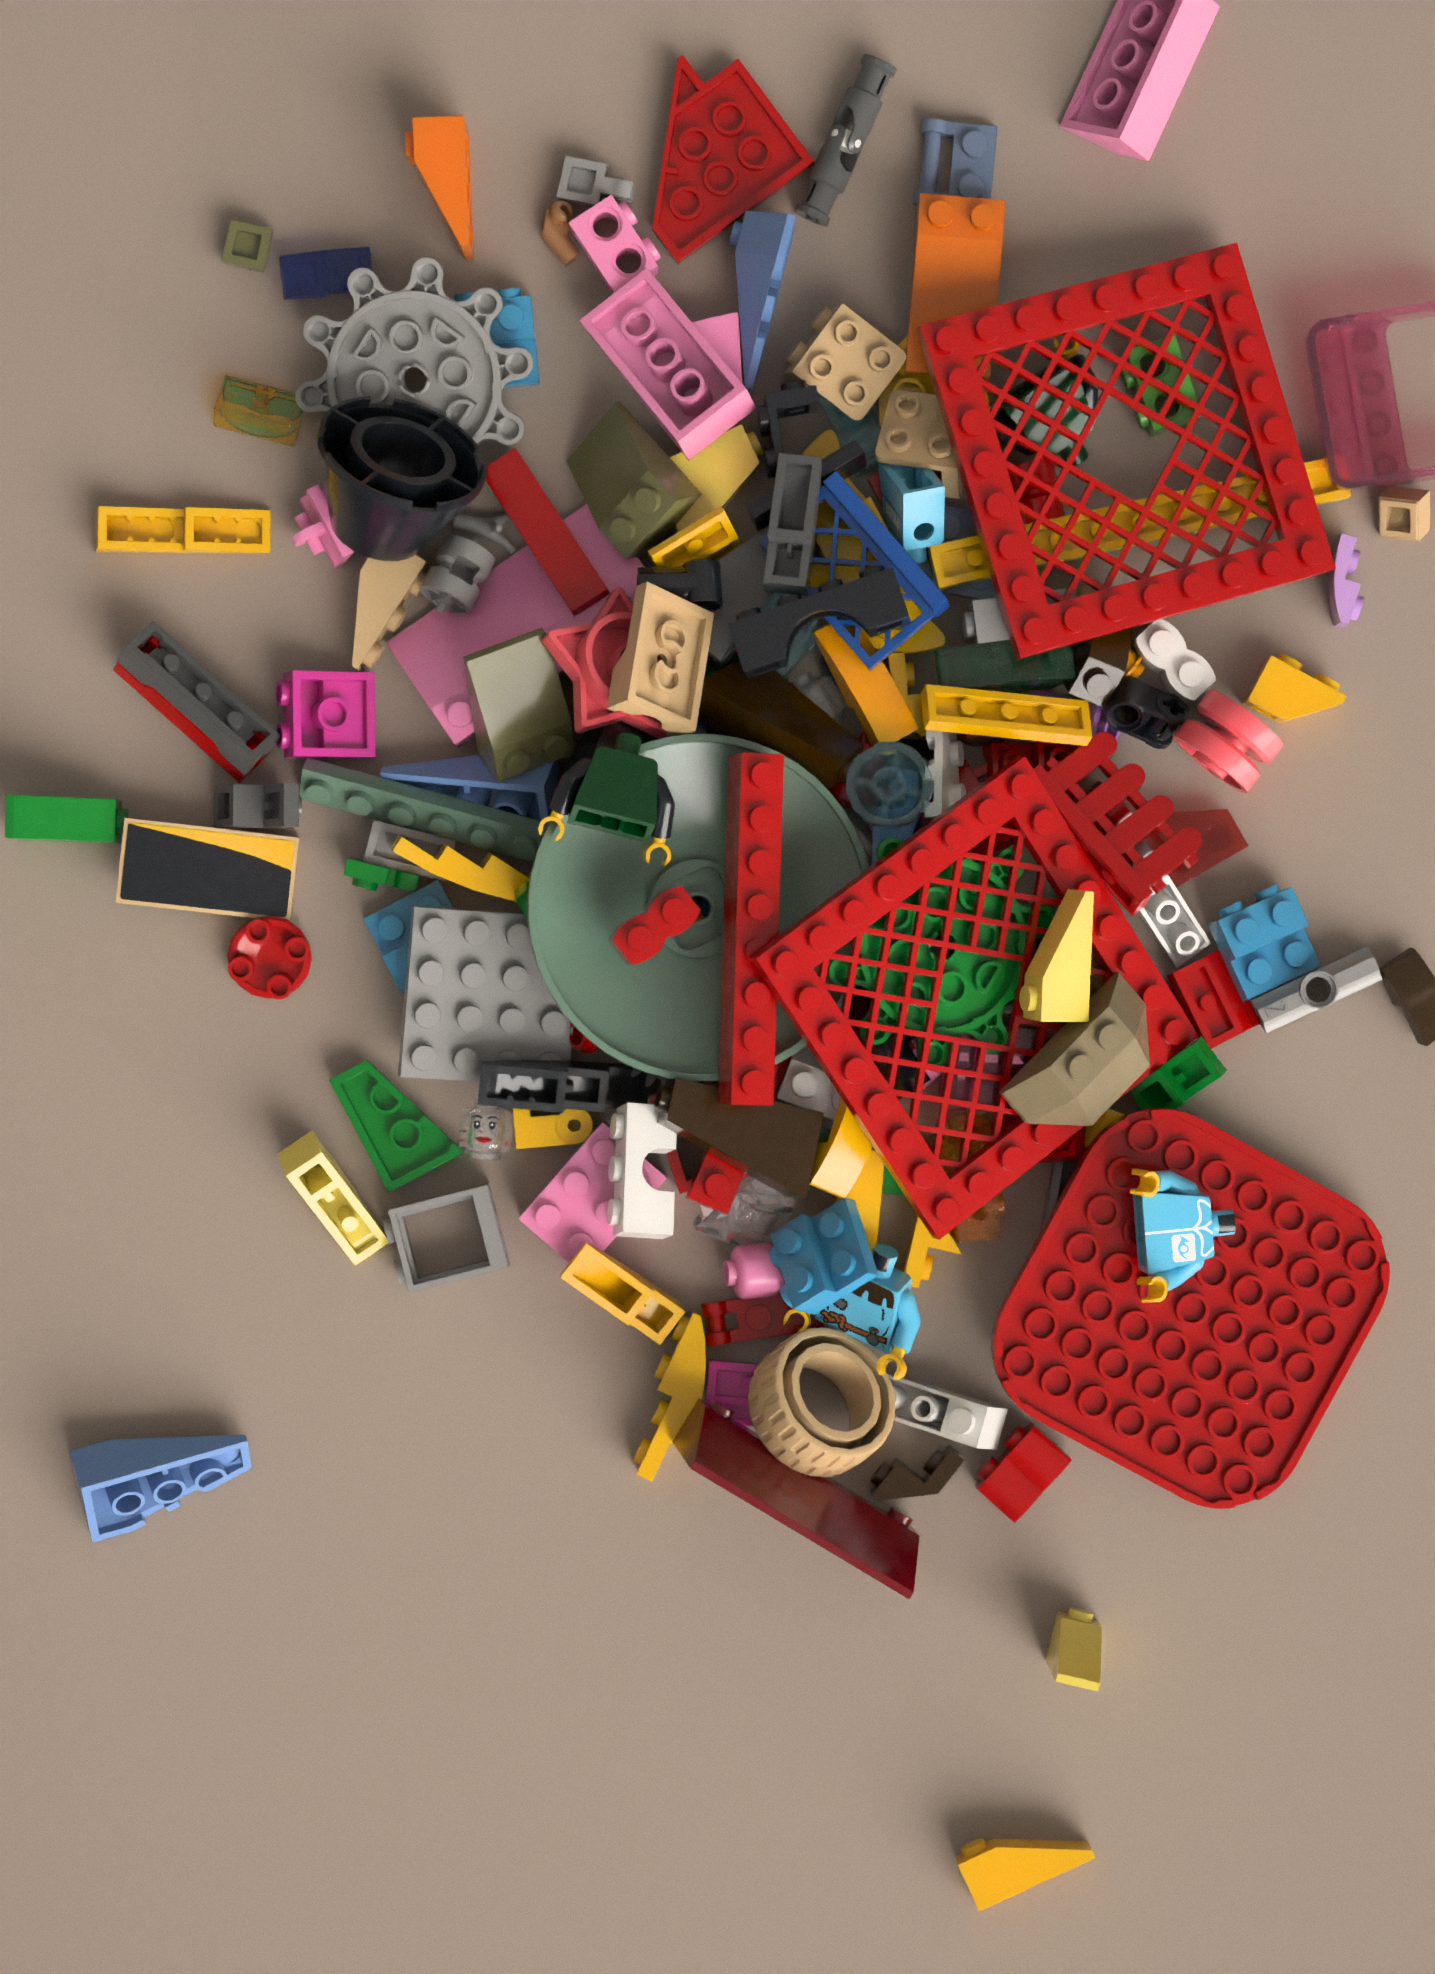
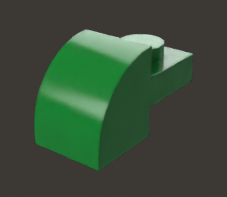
M1201 1036L1141 1081L1129 1093L1141 1109H1177L1190 1097L1220 1078L1227 1069Z

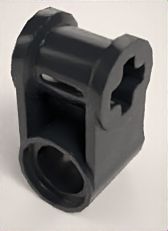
M1131 676L1122 677L1106 708V720L1111 728L1144 741L1156 749L1167 748L1173 740V732L1179 725H1183L1191 715L1190 708L1180 697L1175 694L1166 693Z

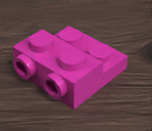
M292 670L283 673V681H277L275 701L277 706H283V723H278L276 731L280 734L276 745L278 749H284V758L376 757L374 672Z

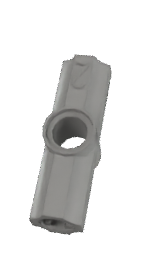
M1365 946L1251 999L1250 1002L1263 1031L1268 1033L1318 1009L1326 1008L1333 1002L1383 979L1374 956L1369 948ZM1313 978L1321 979L1326 986V994L1319 1002H1313L1306 994V985Z

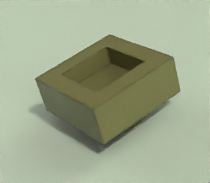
M231 219L222 254V263L265 273L274 235L273 229Z

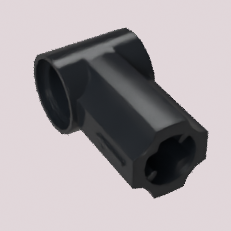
M696 559L688 561L679 567L637 568V585L649 582L710 612L721 609L723 606L721 564L716 560Z

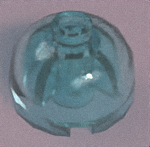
M880 742L867 749L862 755L860 753L853 760L847 773L846 792L853 810L866 823L880 829L898 830L913 824L925 813L933 795V778L926 761L914 748L900 742Z

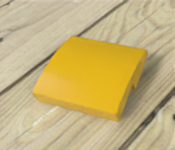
M720 506L648 550V553L655 567H679L688 561L696 559L718 561L741 544L726 512Z

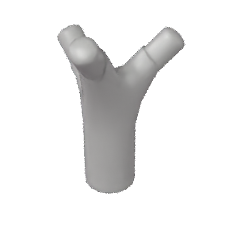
M459 513L454 518V530L485 536L503 546L510 554L516 552V547L501 533L503 529L502 524L511 520L507 513L489 518Z

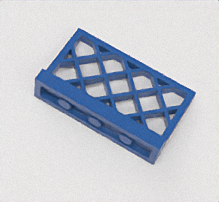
M835 471L823 481L824 486L820 488L819 504L825 500L835 511L834 527H816V534L833 535L831 558L813 557L812 564L830 565L829 582L835 580L836 566L860 567V572L875 566H883L885 570L893 568L898 584L905 592L902 593L903 599L913 601L922 612L911 622L912 624L895 629L902 631L892 639L891 631L886 632L884 646L871 657L860 646L861 627L850 620H841L836 617L825 618L871 671L933 617H938L946 611L950 605L945 595L839 473ZM840 518L849 529H839ZM766 534L759 542L767 551L769 540ZM839 536L857 537L862 542L861 560L837 559ZM868 551L877 561H867ZM809 587L808 596L819 593L818 588ZM845 627H855L854 638Z

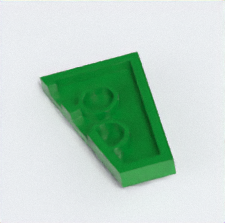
M365 1060L329 1080L388 1193L464 1153L453 1140L369 1060Z

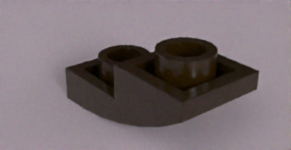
M1410 947L1379 969L1392 1004L1403 1009L1417 1043L1428 1046L1435 1041V977L1418 952Z

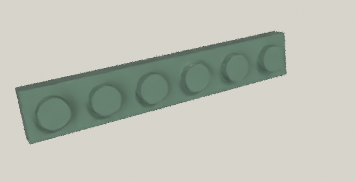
M308 757L302 768L299 795L303 800L433 834L441 838L453 839L456 842L529 862H534L540 841L549 823L544 824V829L540 835L538 827L541 821Z

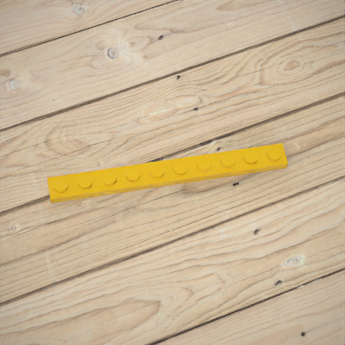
M1342 455L1304 463L1317 505L1348 499L1351 496ZM1248 476L1234 478L1228 489L1248 500L1256 481ZM1206 485L1197 486L1189 500L1209 511L1218 492ZM1262 487L1254 504L1270 513ZM1186 489L1176 492L1183 496ZM1161 494L1157 496L1150 511L1170 521L1179 503ZM1224 496L1215 515L1230 524H1235L1243 507ZM1148 498L1134 501L1144 506ZM1119 504L1111 522L1130 532L1139 514L1125 505ZM1110 506L1092 511L1104 517ZM1185 507L1176 526L1190 534L1198 532L1204 518ZM1250 512L1245 521L1260 517ZM1080 514L1071 532L1091 543L1100 525ZM1071 515L1049 520L1065 528ZM1146 518L1137 537L1147 543L1159 541L1165 529ZM1211 522L1207 530L1218 528L1217 525ZM1033 523L1024 525L1027 534ZM1040 525L1031 543L1051 554L1060 535ZM1106 529L1097 548L1104 552L1122 549L1126 540ZM1172 533L1171 536H1170V538L1177 537V536ZM978 535L927 548L935 584L939 590L991 578ZM1066 540L1058 559L1065 562L1083 558L1086 550ZM1033 554L1037 568L1046 565V561Z

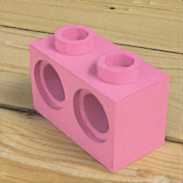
M612 194L569 222L570 231L611 294L615 293L646 268L653 276L659 274L656 261L661 258L648 237L641 240L632 227L638 222L626 202L623 201L617 204ZM605 218L612 219L618 225L616 233L607 238L600 237L594 232L595 224ZM625 254H634L641 260V265L633 273H624L617 267L618 260Z

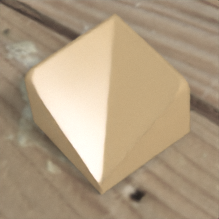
M1390 486L1379 496L1380 537L1420 541L1430 529V490Z

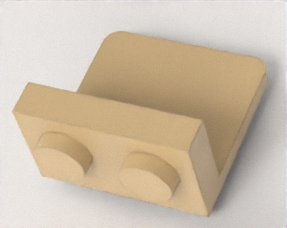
M844 303L834 305L831 310L825 306L811 323L810 327L815 331L806 344L800 340L786 357L785 361L790 365L783 374L792 381L806 380V385H816L819 395L850 419L858 421L864 418L904 364L906 353Z
M904 390L893 391L889 396L875 449L876 460L885 464L941 471L942 484L945 487V497L960 499L963 483L936 395Z

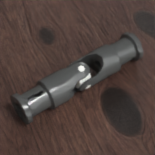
M863 55L861 59L863 66L854 86L849 87L845 93L832 127L808 178L811 183L802 203L797 204L794 211L800 217L817 225L828 226L830 221L828 215L836 197L844 192L867 136L883 103L880 98L888 80L893 78L897 71L890 63L872 55Z

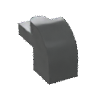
M299 784L214 785V828L292 829L299 827V817L302 813Z

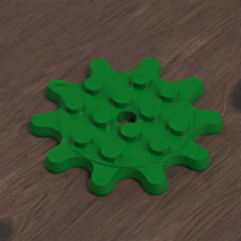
M897 837L883 839L876 849L877 860L879 861L895 849L903 840ZM1013 848L1001 850L996 857L1011 860ZM1021 853L1020 862L1026 863L1025 858ZM963 858L959 882L978 885L982 864L977 863L973 859ZM953 863L935 877L950 880ZM991 863L987 887L1006 890L1010 866ZM1019 868L1017 880L1023 874L1025 869ZM930 883L926 907L945 910L949 886ZM920 888L902 902L917 905ZM958 888L954 912L973 915L977 891ZM986 893L982 917L1000 920L1004 896ZM1013 898L1009 922L1028 925L1031 907H1024L1018 903L1016 898ZM1040 905L1037 927L1049 928L1055 916L1054 911L1050 907ZM897 908L893 932L912 936L916 911ZM925 913L921 937L935 939L941 933L944 916ZM886 914L868 928L884 930ZM953 918L949 942L967 945L972 921ZM980 923L976 947L995 950L999 926ZM1008 928L1004 952L1023 956L1026 931ZM863 933L859 958L878 961L882 936ZM1036 933L1034 940H1036L1037 938L1044 937L1045 935ZM891 938L887 963L906 966L910 942ZM919 943L915 968L934 971L937 957L933 951H930L932 945ZM949 949L946 953L932 1033L953 1037L967 1033L972 1035L976 1041L1006 1045L1008 1032L1002 1021V1010L1010 1000L1015 999L1021 961ZM834 959L830 962L828 977L834 985L845 986L849 962ZM858 964L854 986H861L868 991H873L877 967ZM886 969L882 993L901 996L905 972ZM914 974L910 998L929 1001L933 977ZM881 999L877 1024L896 1027L900 1002ZM909 1004L905 1028L924 1031L928 1007ZM869 1010L862 1021H868ZM859 1027L860 1035L864 1040L866 1028ZM875 1030L873 1045L884 1043L892 1032ZM916 1037L917 1060L919 1059L922 1037ZM931 1039L927 1063L943 1066L947 1061L950 1042ZM992 1049L986 1050V1053L989 1054H997L999 1052H1002Z

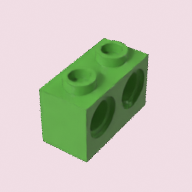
M1174 334L1166 352L1184 362ZM1164 337L1151 343L1159 347ZM1138 346L1132 349L1126 362L1141 370L1140 361L1145 357H1154L1155 355ZM1161 359L1162 373L1154 378L1172 388L1180 369ZM1122 369L1120 374L1126 389L1133 387L1135 393L1141 380ZM1187 374L1178 392L1197 403L1198 399L1190 376ZM1147 385L1139 403L1156 412L1155 400L1159 397H1167V395ZM1173 400L1176 405V413L1172 417L1164 418L1178 426H1183L1187 424L1193 411ZM1134 410L1139 427L1141 429L1147 427L1150 437L1168 431V429Z

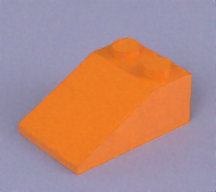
M464 115L412 117L413 130L405 131L406 156L409 157V164L416 165L423 184L465 260H474L470 141Z

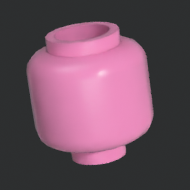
M772 1243L740 1244L732 1250L730 1260L724 1261V1282L726 1286L733 1287L735 1294L739 1298L772 1297L777 1295L781 1285L785 1284L782 1271L774 1266L769 1257V1249L774 1246Z

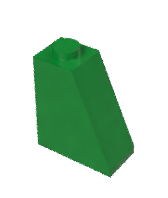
M6 795L5 838L17 841L121 843L124 818H129L128 809H122V801L117 799Z

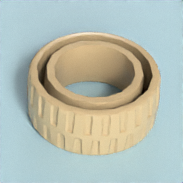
M823 1327L805 1329L804 1332H797L769 1352L754 1370L748 1394L751 1420L759 1438L769 1452L791 1469L815 1477H831L835 1474H842L872 1455L886 1441L895 1418V1396L892 1383L887 1372L883 1376L878 1374L876 1366L879 1359L861 1341L847 1335L843 1331ZM802 1368L821 1373L840 1390L849 1411L850 1424L848 1432L833 1430L818 1422L809 1412L800 1394L799 1377Z

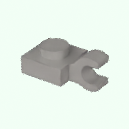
M565 155L557 199L593 207L601 202L602 196L608 197L612 194L615 201H625L628 204H632L635 186H633L632 181L606 177L608 171L606 163Z

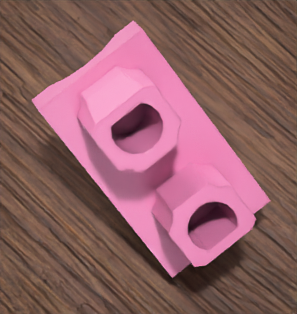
M318 484L307 489V494L299 499L304 513L297 515L294 519L301 531L291 539L295 546L307 543L314 556L325 550L333 568L344 564L354 551L343 544L333 532L325 489L321 490Z

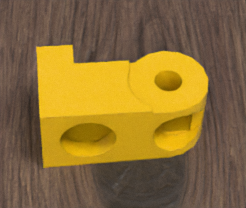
M513 1108L516 1149L578 1144L589 1138L592 1132L593 1122L586 1110L565 1108L563 1113L531 1116V1110Z

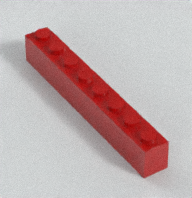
M741 752L728 755L718 1103L774 1105L777 998L750 957L779 936L784 754Z

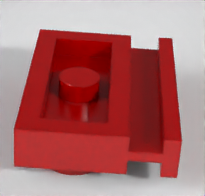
M1219 949L1166 975L1183 1011L1198 1033V1038L1202 1036L1211 1049L1261 1024L1250 1001L1242 1002Z

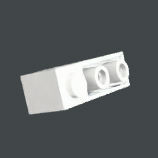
M1143 841L1134 847L1143 858L1153 852ZM1167 875L1162 879L1167 884L1165 888L1158 894L1153 891L1145 907L1138 911L1137 914L1173 964L1178 968L1210 945L1211 942Z
M887 1373L895 1396V1418L893 1421L974 1448L997 1450L1008 1411L1007 1408L904 1377L895 1380L893 1379V1374Z

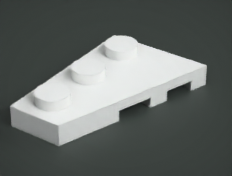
M926 730L927 744L930 750H934V759H930L929 765H926L925 781L927 784H930L934 797L933 802L925 803V817L936 818L966 795L965 785L963 783L959 784L958 766H963L964 750L962 742L957 741L956 733Z

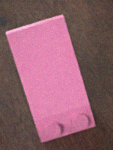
M647 268L579 320L688 460L692 459L756 409L746 387Z

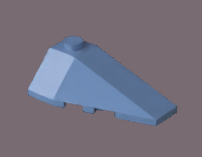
M480 755L384 766L380 771L381 778L542 821L543 818L549 816L552 812L549 805L559 783L560 770L558 760L497 782Z

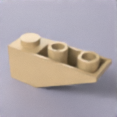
M414 555L401 561H381L368 557L360 569L352 667L357 671L362 672L365 665L369 668L375 665L385 648L380 644L381 640L388 630L394 633L403 622L408 612L403 609V606L410 595L413 594L418 597L421 593L420 587L427 575L426 570L429 565L419 556Z

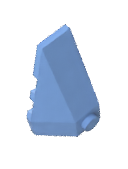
M745 211L743 223L734 222L729 246L736 248L735 268L743 382L750 395H753L795 232L796 215L788 213Z
M246 1435L110 1439L69 1451L92 1543L134 1531L146 1525L145 1517L165 1507L170 1512L182 1506L179 1499L196 1490L208 1492L252 1469Z

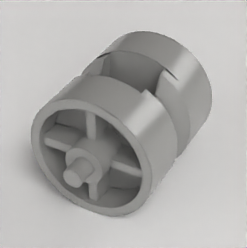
M447 535L435 557L438 566L430 567L420 587L422 595L437 606L436 611L443 614L446 610L459 615L470 614L480 593L477 584L485 583L495 563L494 556L478 544V538L472 536L469 540L457 535Z

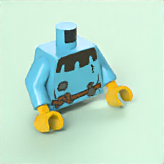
M881 1243L876 1244L872 1251L879 1276L818 1312L815 1319L886 1353L877 1362V1372L883 1376L886 1372L887 1364L894 1360L897 1364V1370L894 1373L893 1379L899 1380L906 1374L907 1366L903 1356L904 1354H909L921 1324V1318L915 1295L911 1292L912 1279L910 1275L894 1268L898 1251L890 1245ZM795 1309L789 1310L785 1314V1326L790 1322L793 1315L801 1314L805 1321L803 1327L798 1332H804L805 1329L810 1328L811 1314Z

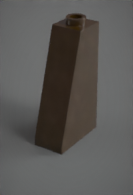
M740 659L704 679L698 715L699 722L724 736L755 742L784 754V756L798 763L816 777L827 790L840 782L842 784L848 783L858 772L860 764L857 761L865 745L776 670L748 679L743 671Z
M677 1077L666 1080L665 1086L661 1085L659 1087L654 1103V1110L659 1112L657 1123L788 1198L799 1199L807 1197L824 1115L823 1112L774 1101L773 1106L718 1103V1087Z

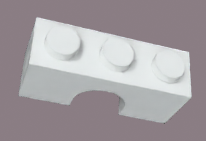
M627 1102L618 1107L617 1113H613L611 1117L610 1135L612 1139H616L615 1156H611L608 1175L610 1182H614V1199H610L608 1202L607 1222L609 1225H613L612 1236L664 1239L673 1235L675 1192L659 1191L652 1188L645 1181L642 1173L643 1161L648 1153L666 1154L675 1150L677 1144V1134L657 1123L659 1112L654 1110V1104Z

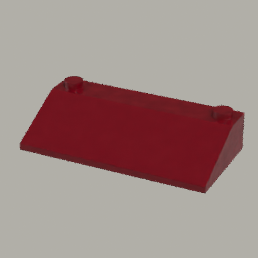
M701 1399L697 1401L672 1441L690 1469L907 1599L911 1598L914 1593L920 1535L910 1526L913 1521L911 1517L893 1506L887 1512L830 1477L805 1475L791 1469L769 1452L756 1432L732 1419L735 1415L732 1409L715 1399L711 1405Z

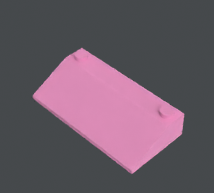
M586 504L563 521L609 592L611 593L617 587H621L634 604L637 568L644 566L638 557L626 560L599 530ZM526 545L491 569L484 584H477L480 593L470 614L459 615L446 610L441 614L435 608L385 643L453 743L460 747L475 736L463 657L539 628H543L547 634L551 630L590 624L608 595L574 616L533 555L529 546ZM553 657L557 673L559 674L564 670Z

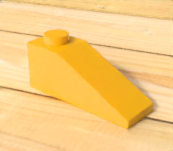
M984 1838L973 1840L961 1847L962 1853L955 1856L958 1867L979 1911L1095 1858L1088 1841L993 1838L985 1842Z

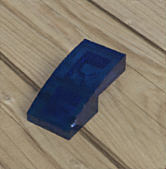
M370 247L321 250L279 257L284 300L325 298L329 294L350 293L347 286L350 274L355 269L362 267L372 270Z

